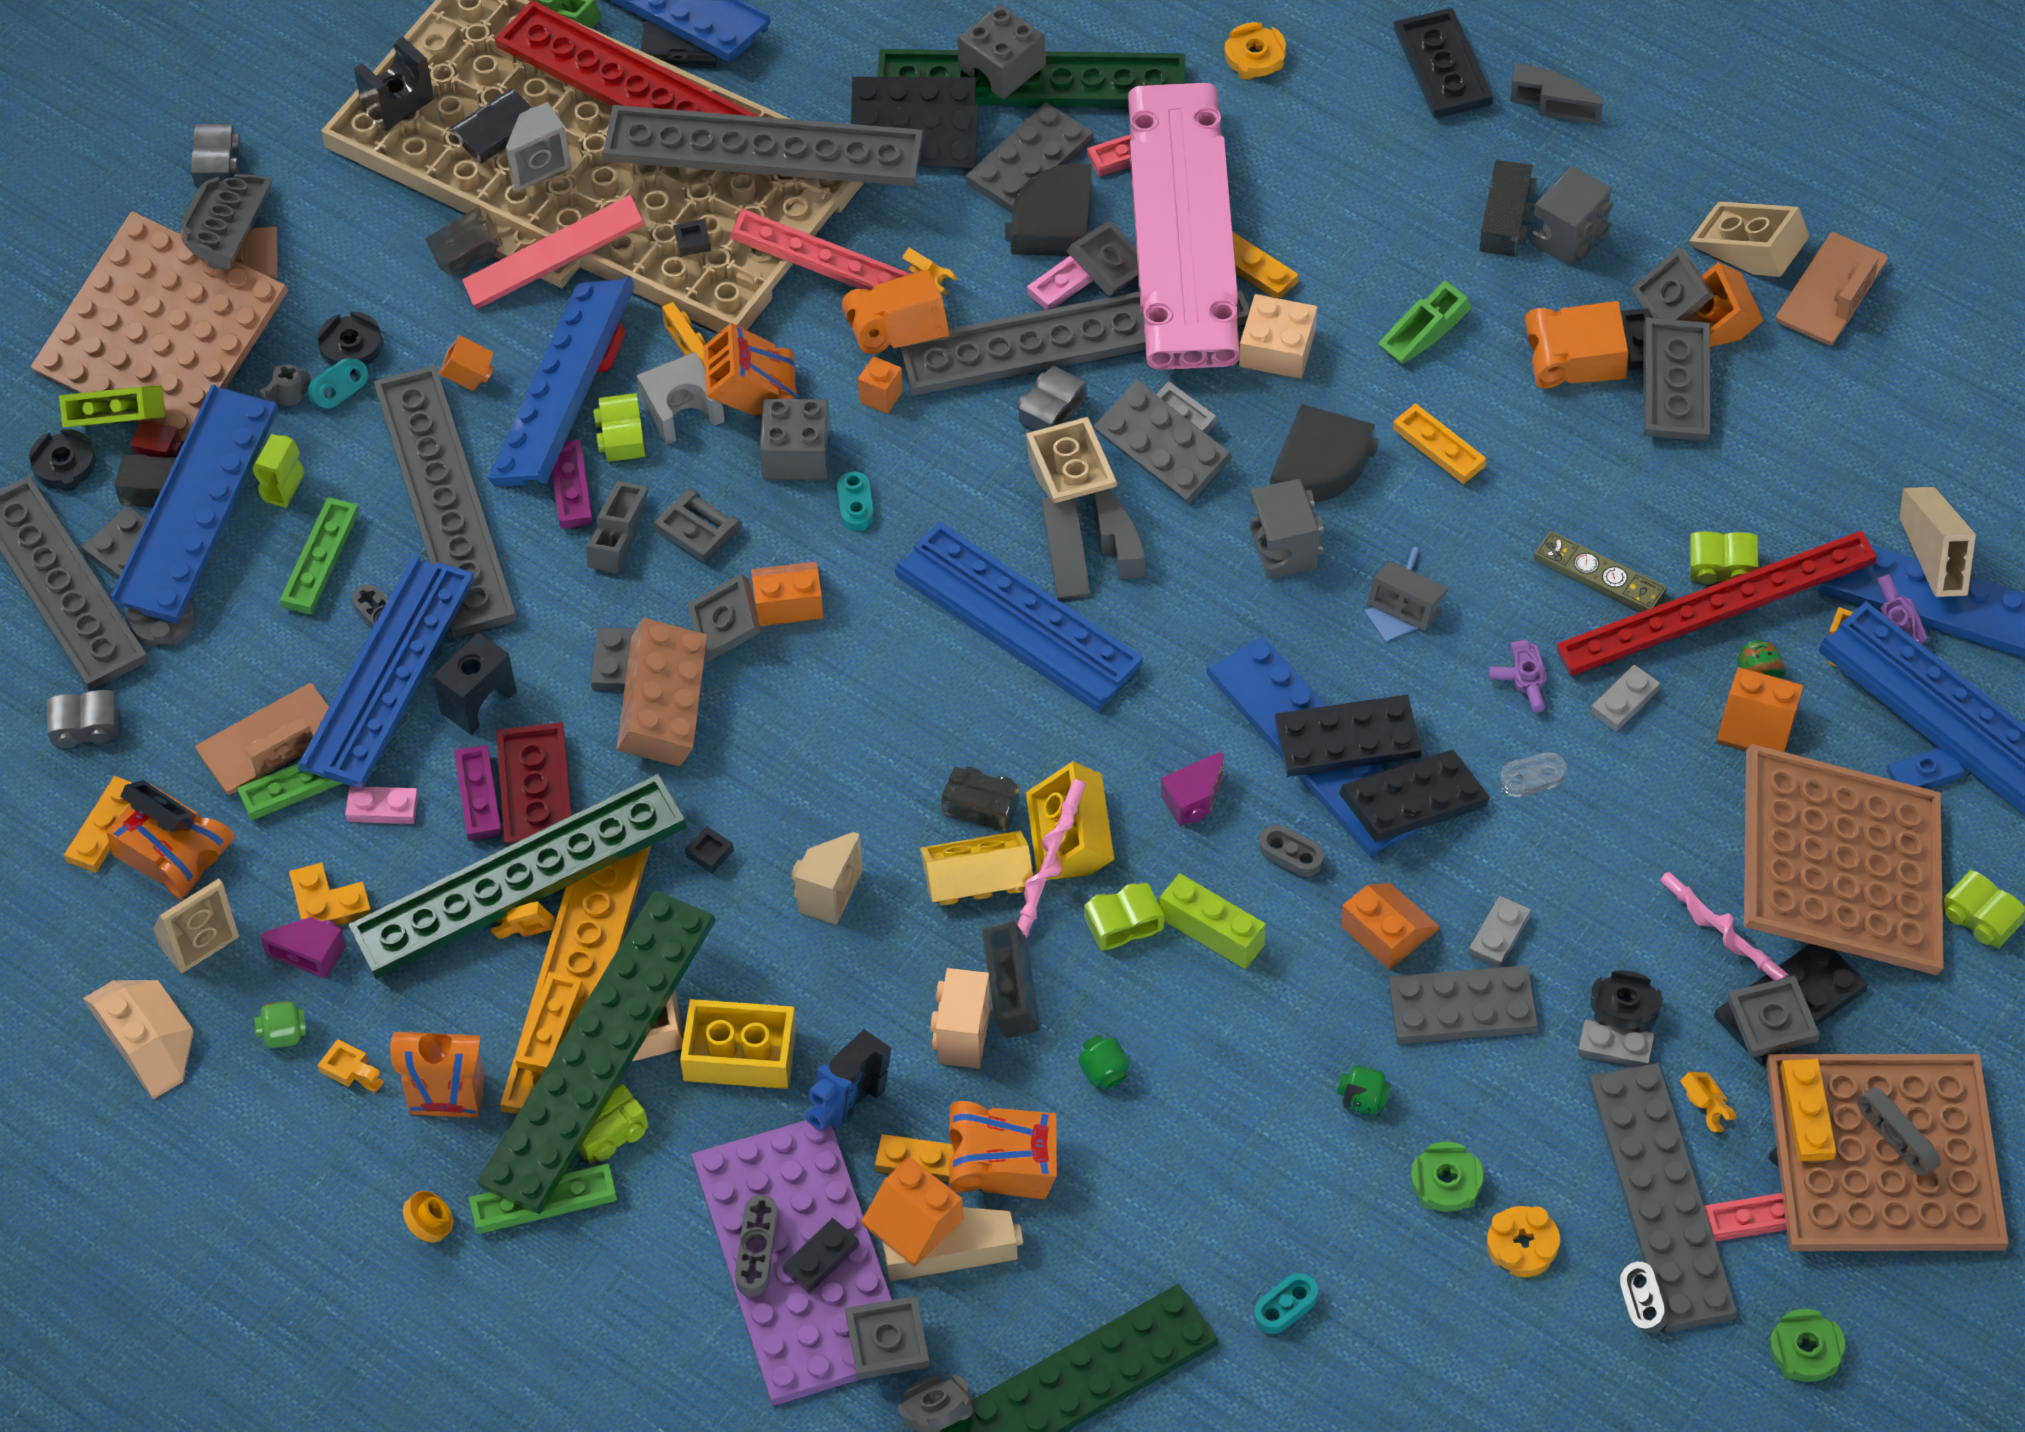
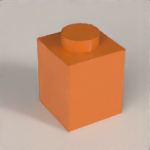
M460 335L447 350L439 375L474 391L481 382L486 383L490 378L494 366L490 365L494 352Z
M873 356L858 378L860 403L888 414L903 392L901 367Z

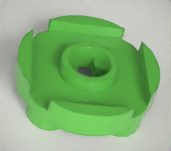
M1455 1142L1431 1144L1413 1162L1411 1169L1412 1189L1419 1198V1203L1426 1209L1454 1212L1463 1208H1470L1475 1204L1476 1198L1482 1189V1164L1476 1155L1474 1158L1472 1154L1466 1151V1147ZM1443 1171H1450V1175L1457 1177V1179L1452 1180L1450 1183H1445L1439 1180L1438 1177L1442 1176Z
M1798 1309L1787 1313L1781 1318V1322L1774 1327L1770 1339L1771 1357L1780 1369L1781 1374L1788 1380L1815 1382L1834 1375L1839 1368L1845 1351V1338L1839 1325L1835 1321L1831 1323L1828 1319L1822 1317L1821 1312L1812 1309ZM1802 1339H1808L1809 1343L1816 1344L1817 1348H1814L1812 1352H1806L1800 1349L1799 1346L1802 1343Z

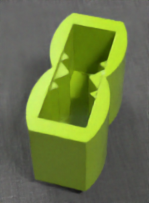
M637 393L598 398L600 408L593 410L596 428L602 427L603 432L596 434L599 453L605 452L607 462L645 457Z
M270 435L253 466V472L260 482L258 491L261 498L266 503L287 508L304 477V469L298 460L300 454L298 446L292 438L285 435Z
M1708 531L1692 533L1689 546L1690 580L1708 585L1727 581L1758 569V535L1746 532H1734L1725 535Z
M1970 870L1944 899L1943 910L1952 923L1970 928L1974 936L1985 945L1990 944L1996 948H2000L2025 921V906L2018 899L1998 889L1989 879L1973 870Z
M1132 883L1122 888L1117 894L1096 895L1084 905V919L1100 950L1117 948L1132 939L1146 938L1164 929V913L1149 883Z

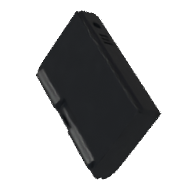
M644 21L640 51L675 66L716 67L717 56L651 21Z
M509 89L450 127V132L454 139L482 164L506 148L519 114L532 107L515 90Z

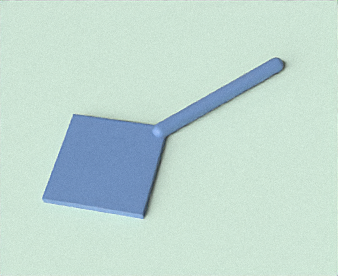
M1417 547L1412 549L1406 569L1411 571L1419 552ZM1376 607L1365 610L1366 616L1385 643L1418 629V627Z

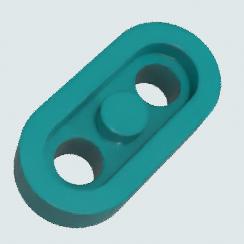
M342 359L311 381L308 387L310 401L315 406L321 408L335 407L366 384L368 370L365 364L358 359ZM355 369L357 376L352 381L349 375L351 370ZM330 387L331 395L326 398L324 390Z
M856 471L845 473L837 482L841 522L850 531H863L871 526L874 519L870 482L863 473Z
M1295 1273L1284 1279L1256 1303L1254 1308L1256 1326L1268 1334H1277L1288 1328L1316 1304L1318 1287L1315 1280L1303 1273ZM1296 1293H1302L1306 1297L1303 1299H1296L1293 1295ZM1270 1314H1274L1278 1317V1319L1275 1321H1270L1266 1317Z

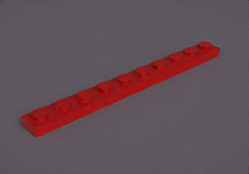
M1861 530L1557 643V652L1571 677L1876 563L1877 556Z

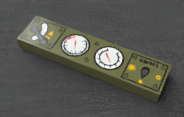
M1553 531L1548 533L1534 553L1535 561L1640 612L1658 606L1667 591L1666 586Z

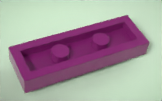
M581 439L566 441L552 470L560 529L593 524Z
M488 745L454 750L468 841L502 836Z

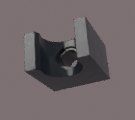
M404 37L394 42L395 59L391 67L384 74L377 77L363 63L354 68L362 110L385 131L435 99L427 58Z
M479 632L432 676L441 714L470 735L479 728L478 713L482 703L491 692L497 690L508 699L517 692L509 653Z

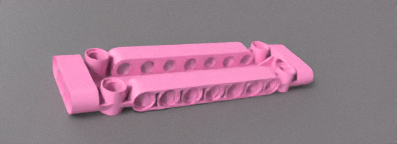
M1210 83L1135 87L1128 94L1131 131L1130 161L1141 313L1144 316L1147 364L1151 368L1159 370L1227 367L1234 365L1240 359L1237 326V284L1224 136H1221V115L1219 112L1217 88Z

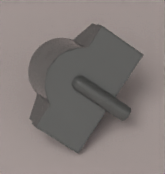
M294 365L273 367L272 381L267 387L259 390V395L263 400L277 403V405H296L302 400L303 394L308 392V387L311 383L310 374L308 371Z

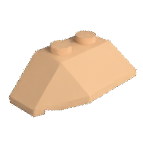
M158 980L111 981L83 998L84 1003L153 1100L184 1081L185 1067L194 1031Z

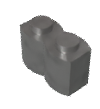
M195 124L191 162L194 187L201 186L206 181L219 177V182L227 178H233L235 174H239L238 158L235 157V152H240L241 139L240 134L234 132L233 124Z
M1056 366L1051 367L1046 373L1042 372L1036 380L1035 388L1029 393L1023 394L1018 402L1019 422L1035 431L1066 423L1068 418L1078 410L1087 397V382Z
M96 690L82 695L65 694L47 699V734L52 745L61 748H72L86 741L95 744H105L119 738V703L114 691Z

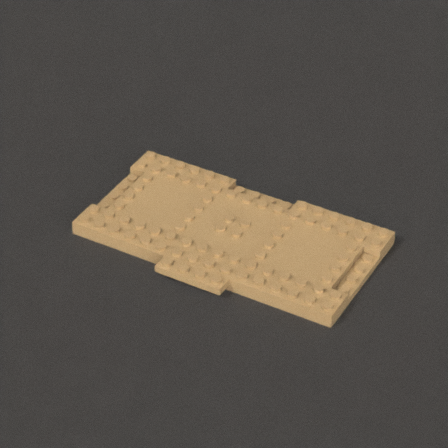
M435 0L404 35V38L427 58L435 99L385 131L362 110L357 89L321 130L325 148L470 215L468 220L457 231L458 239L501 260L631 195L645 225L540 278L563 288L579 268L585 269L606 280H621L625 276H630L635 287L633 293L661 306L674 302L680 312H686L689 319L718 333L730 323L748 330L772 300V289L793 264L729 239L741 208L815 236L834 211L841 213L864 184V182L756 173H746L743 175L739 172L604 161L603 150L612 106L496 47L495 38L530 2L529 0ZM584 26L760 117L790 119ZM394 48L373 71L377 77L384 74L393 64L396 53ZM509 89L515 90L531 107L539 106L545 102L550 104L565 126L571 163L570 168L517 192L514 191L506 148L480 164L454 139L450 132V127ZM704 219L711 251L680 257L673 225Z

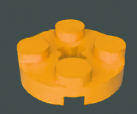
M1251 22L1242 24L1230 32V38L1225 42V60L1230 68L1236 71L1237 75L1242 79L1248 80L1253 77L1266 76L1283 68L1286 42L1280 31L1272 26L1271 30L1262 28V23ZM1255 47L1257 50H1262L1260 52H1251L1250 48Z
M1516 1206L1493 1216L1487 1235V1251L1493 1263L1498 1267L1501 1265L1503 1268L1510 1270L1509 1274L1517 1277L1539 1275L1550 1267V1263L1559 1252L1560 1235L1558 1228L1544 1208ZM1520 1235H1525L1532 1239L1529 1241V1247L1522 1248L1521 1243H1514L1513 1240L1517 1239Z

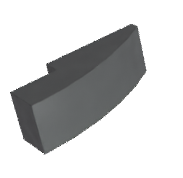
M1521 63L1515 64L1511 86V102L1540 106L1539 115L1596 124L1601 123L1603 98L1556 72Z
M621 481L616 482L597 517V529L587 546V568L619 574L642 516L648 495L647 486Z
M1108 489L1093 493L1101 554L1115 553L1119 580L1145 577V556L1141 540L1126 510Z
M1050 498L1042 499V516L1057 600L1064 601L1090 597L1075 498L1058 503H1053Z

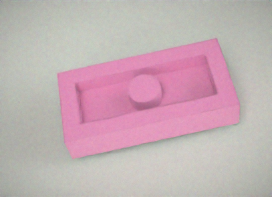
M1069 256L1028 285L1027 295L1045 310L1053 309L1088 285L1093 279Z
M350 786L345 813L347 822L414 824L418 802L417 788L364 787L362 790Z

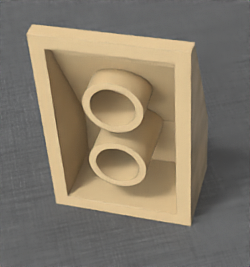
M1718 202L1691 237L1689 243L1690 246L1753 275L1781 277L1810 236L1799 207Z
M1088 417L1026 433L1030 465L1038 483L1053 503L1117 487L1116 479Z
M219 878L161 914L153 928L159 947L181 974L239 938L224 885Z

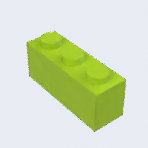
M162 385L59 395L62 428L166 417Z
M1181 873L1175 877L1160 896V907L1164 913V922L1245 970L1265 946L1266 923Z

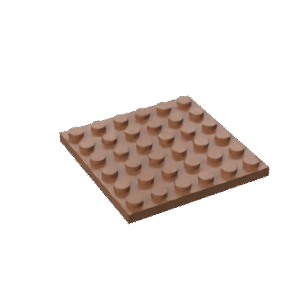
M131 211L30 368L35 373L75 393L162 385L166 417L145 419V421L178 427L181 437L180 441L184 442L211 385L215 384L222 389L227 388L289 290L285 284L237 261H234L231 269L212 268L207 264V261L196 256L184 245L179 233ZM135 420L133 422L140 424L141 420Z
M1751 744L1746 750L1744 927L1938 975L1943 970L1941 793Z
M1768 1054L1766 1066L1789 1251H2006L2009 1243L1980 1054ZM1818 1059L1836 1148L1834 1160L1798 1162L1780 1068L1783 1060ZM1872 1087L1881 1089L1935 1148L1940 1158L1939 1167L1925 1176L1916 1174L1863 1116L1857 1104L1858 1096Z

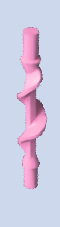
M1073 779L1066 800L1062 803V814L1056 828L1050 831L1042 840V846L1047 854L1039 873L1027 879L1025 883L1024 896L1026 905L1020 911L1021 917L1012 937V940L1025 944L1033 921L1037 919V905L1046 880L1049 877L1058 876L1062 871L1057 852L1065 831L1072 828L1073 816L1078 810V804L1086 786V783L1080 780Z
M1670 872L1662 876L1661 883L1677 896L1678 901L1687 904V909L1697 925L1705 927L1714 926L1723 933V943L1728 950L1737 955L1751 958L1759 971H1764L1774 981L1790 977L1772 961L1771 957L1765 955L1762 950L1753 948L1734 932V918L1731 914L1715 915L1695 896L1689 886L1686 887Z

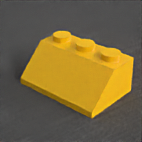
M1074 761L1026 792L1036 872L1038 874L1047 854L1042 846V840L1050 831L1056 828L1062 814V803L1066 800L1073 779L1086 783L1078 804V810L1073 816L1072 828L1065 831L1057 852L1062 871L1058 876L1049 877L1047 880L1092 875L1114 860L1102 774Z
M1021 830L920 848L929 895L932 902H938L939 905L955 904L959 902V898L972 896L973 899H985L993 896V892L1006 890L1007 893H1020L1025 891L1027 879L1033 877L1029 846Z

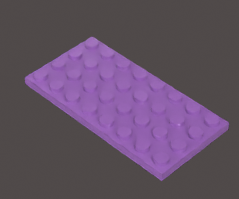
M805 1120L692 1153L695 1170L771 1405H778L857 1381L845 1308L892 1299L868 1229L861 1224L863 1215L832 1124L828 1125L823 1131H819ZM765 1195L775 1201L778 1212L768 1288L763 1294L756 1297H748L739 1292L735 1280L744 1209L746 1203L752 1197ZM764 1208L760 1209L759 1213L756 1214L757 1227L763 1228V1216L767 1214ZM833 1217L859 1239V1247L809 1294L783 1272V1265ZM753 1239L747 1244L746 1248L752 1253H759L766 1248L767 1243L762 1239ZM750 1263V1276L746 1280L747 1283L753 1284L755 1278H757L756 1265Z

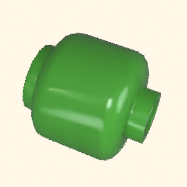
M293 1001L264 1004L261 1007L260 1016L254 1017L255 1037H262L264 1045L270 1049L296 1046L300 1041V1037L306 1036L303 1008L297 1009Z

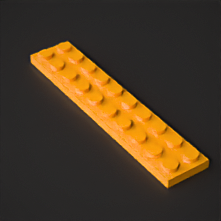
M651 846L565 888L500 1103L502 1112L518 1114L542 1075L539 1072L517 1068L515 1059L548 972L582 979L583 989L566 1031L567 1034L624 940Z

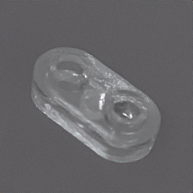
M1545 752L1509 762L1500 771V788L1509 796L1521 797L1557 787L1565 779L1566 763L1560 755L1552 752ZM1544 772H1551L1553 775L1547 776V775H1545V774H1543V773H1544ZM1512 781H1519L1521 784H1515Z

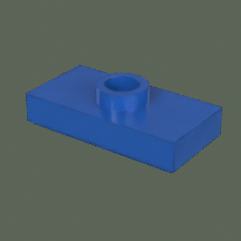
M1940 748L1888 764L1886 770L1891 780L1925 789L1963 778L1965 772L1959 761Z

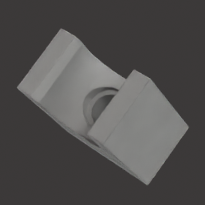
M696 352L636 375L640 400L666 445L676 442L673 416L682 409L696 408L703 411L714 426L725 422L723 404L706 397L705 368Z

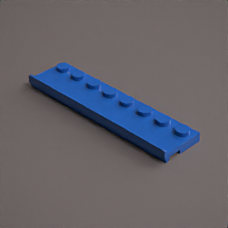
M610 0L729 63L753 44V38L757 34L767 32L768 25L770 24L768 13L742 0Z
M625 276L621 280L577 283L489 474L488 479L494 487L525 485L527 480H538L541 484L547 483L635 288L630 276Z
M215 384L211 385L112 592L111 599L117 607L124 609L126 606L140 610L144 615L179 624L278 412L277 403L222 389Z
M940 521L914 545V550L904 560L900 559L897 562V567L895 568L897 578L1097 713L1101 711V707L1143 665V657Z
M1871 545L1877 556L1875 564L1819 585L1818 591L1821 594L1859 606L1867 601L1882 613L1880 608L1887 601L1877 579L1890 574L1898 595L1912 599L1923 626L2025 658V593L1970 576L1968 596L1935 597L1918 559Z
M417 555L411 557L297 765L299 772L306 771L363 790L474 584V573L440 562L434 565L421 561L420 556Z
M1867 601L1845 619L1833 634L1824 638L1819 648L1820 654L1940 749L1959 761L1963 767L2025 815L2024 724Z
M1261 636L1212 667L1208 666L1206 674L1282 759V751L1275 725V713L1326 706L1264 636ZM1379 764L1297 775L1372 859L1378 856L1380 850L1391 843L1395 845L1419 830L1416 829L1375 843L1340 796L1339 792L1343 784L1384 772L1385 770Z

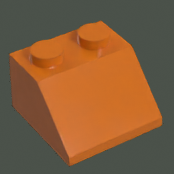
M1720 262L1716 263L1702 275L1714 297L1686 320L1710 323V347L1741 340L1764 321L1742 273Z
M816 561L751 569L755 606L760 626L824 619Z
M1738 667L1728 695L1716 743L1744 751L1751 744L1785 752L1800 707L1804 685Z
M1391 883L1366 885L1342 905L1341 927L1389 970L1439 930V925Z
M908 1156L883 1181L861 1224L915 1267L964 1219L963 1200Z

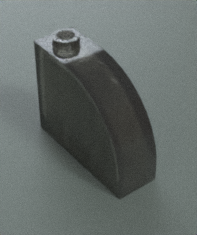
M1092 164L1055 166L1040 172L1026 182L1015 198L1012 222H1006L1005 241H1011V254L1070 256L1067 250L1071 244L1089 232Z
M1301 404L1271 474L1270 485L1301 479L1305 491L1311 490L1314 503L1342 494L1361 476L1369 456L1374 458L1377 452L1379 439L1375 438V424Z

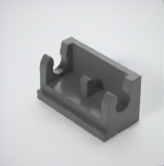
M1389 561L1374 576L1367 604L1426 631L1440 613L1441 608L1437 606L1445 598L1448 588Z

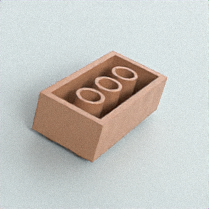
M648 618L642 619L631 637L617 751L681 767L694 745L707 634Z

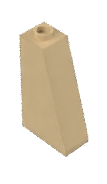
M1935 487L1903 488L1900 520L1935 597L1968 596L1976 534Z
M963 1207L964 1219L915 1267L882 1241L889 1281L1018 1260L1017 1246L1023 1245L1020 1224H1013L1010 1211Z

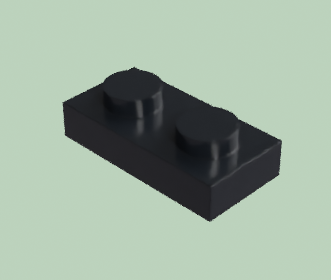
M1649 309L1620 311L1628 349L1627 362L1629 369L1643 368V330L1646 317L1651 318Z
M145 780L125 785L120 795L121 798L130 803L133 810L147 814L157 821V825L160 828L169 832L192 827L196 818V814Z
M832 1217L783 1265V1272L810 1294L859 1247V1239Z

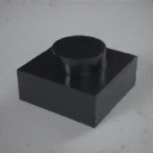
M704 219L673 225L680 257L711 251Z
M706 826L688 845L685 853L687 858L713 874L734 851V846L731 841Z

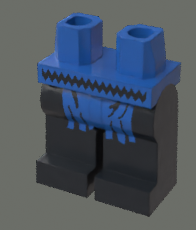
M863 1029L832 1058L829 1066L826 1064L820 1066L817 1069L815 1085L809 1090V1099L813 1105L806 1113V1121L819 1131H823L830 1124L840 1129L846 1123V1119L853 1114L854 1106L864 1097L870 1094L877 1099L886 1089L891 1047Z

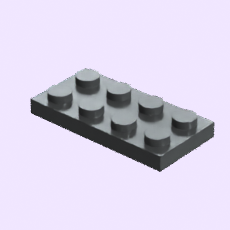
M1045 102L966 175V184L1014 214L1093 141V131Z
M1646 317L1643 330L1644 436L1708 441L1710 437V323Z
M1138 380L1130 386L1094 426L1097 433L1187 504H1190L1232 458L1231 453Z
M1528 965L1389 977L1388 985L1397 1044L1537 1033L1538 1025Z

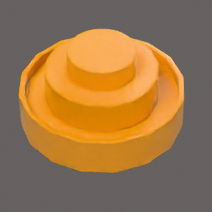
M424 1190L418 1191L404 1203V1221L411 1233L421 1240L435 1243L442 1240L452 1230V1213L447 1204L436 1194Z

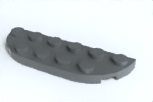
M235 174L234 178H227L219 182V177L203 183L197 190L182 219L180 235L184 245L196 256L207 261L210 267L215 269H231L271 190L273 178Z

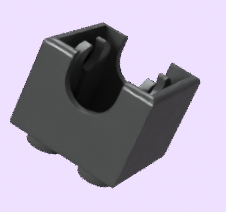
M999 4L958 37L959 69L971 77H974V68L980 69L988 77L991 83V91L1004 100L1046 65L1045 35Z
M1570 166L1535 204L1534 215L1544 221V227L1539 232L1533 231L1532 245L1569 267L1573 266L1579 258L1585 259L1597 238L1602 240L1609 232L1611 224L1607 221L1608 215L1613 208V203L1610 202L1611 187L1578 168Z
M828 399L763 400L760 440L763 479L828 480V443H830L831 434Z
M1301 479L1252 489L1251 504H1255L1258 516L1250 519V529L1268 579L1316 569L1318 555L1323 554L1320 535H1324V527L1320 515L1314 516L1312 509L1315 508V503L1311 490L1305 491Z

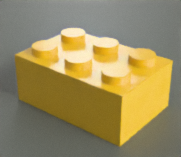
M690 999L680 1058L683 1080L687 1082L788 1089L797 1032L795 1008L792 1006Z

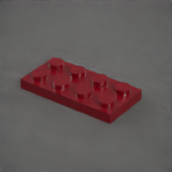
M563 722L496 730L505 847L511 846L572 816Z

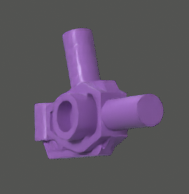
M1890 574L1878 578L1877 580L1887 601L1880 608L1883 615L1923 645L1928 636L1912 599L1898 595Z
M1527 639L1510 642L1514 667L1489 666V680L1514 681L1517 690L1527 693L1532 711L1535 713L1541 712L1545 709L1540 690L1543 684H1545L1547 676L1538 647L1528 643Z

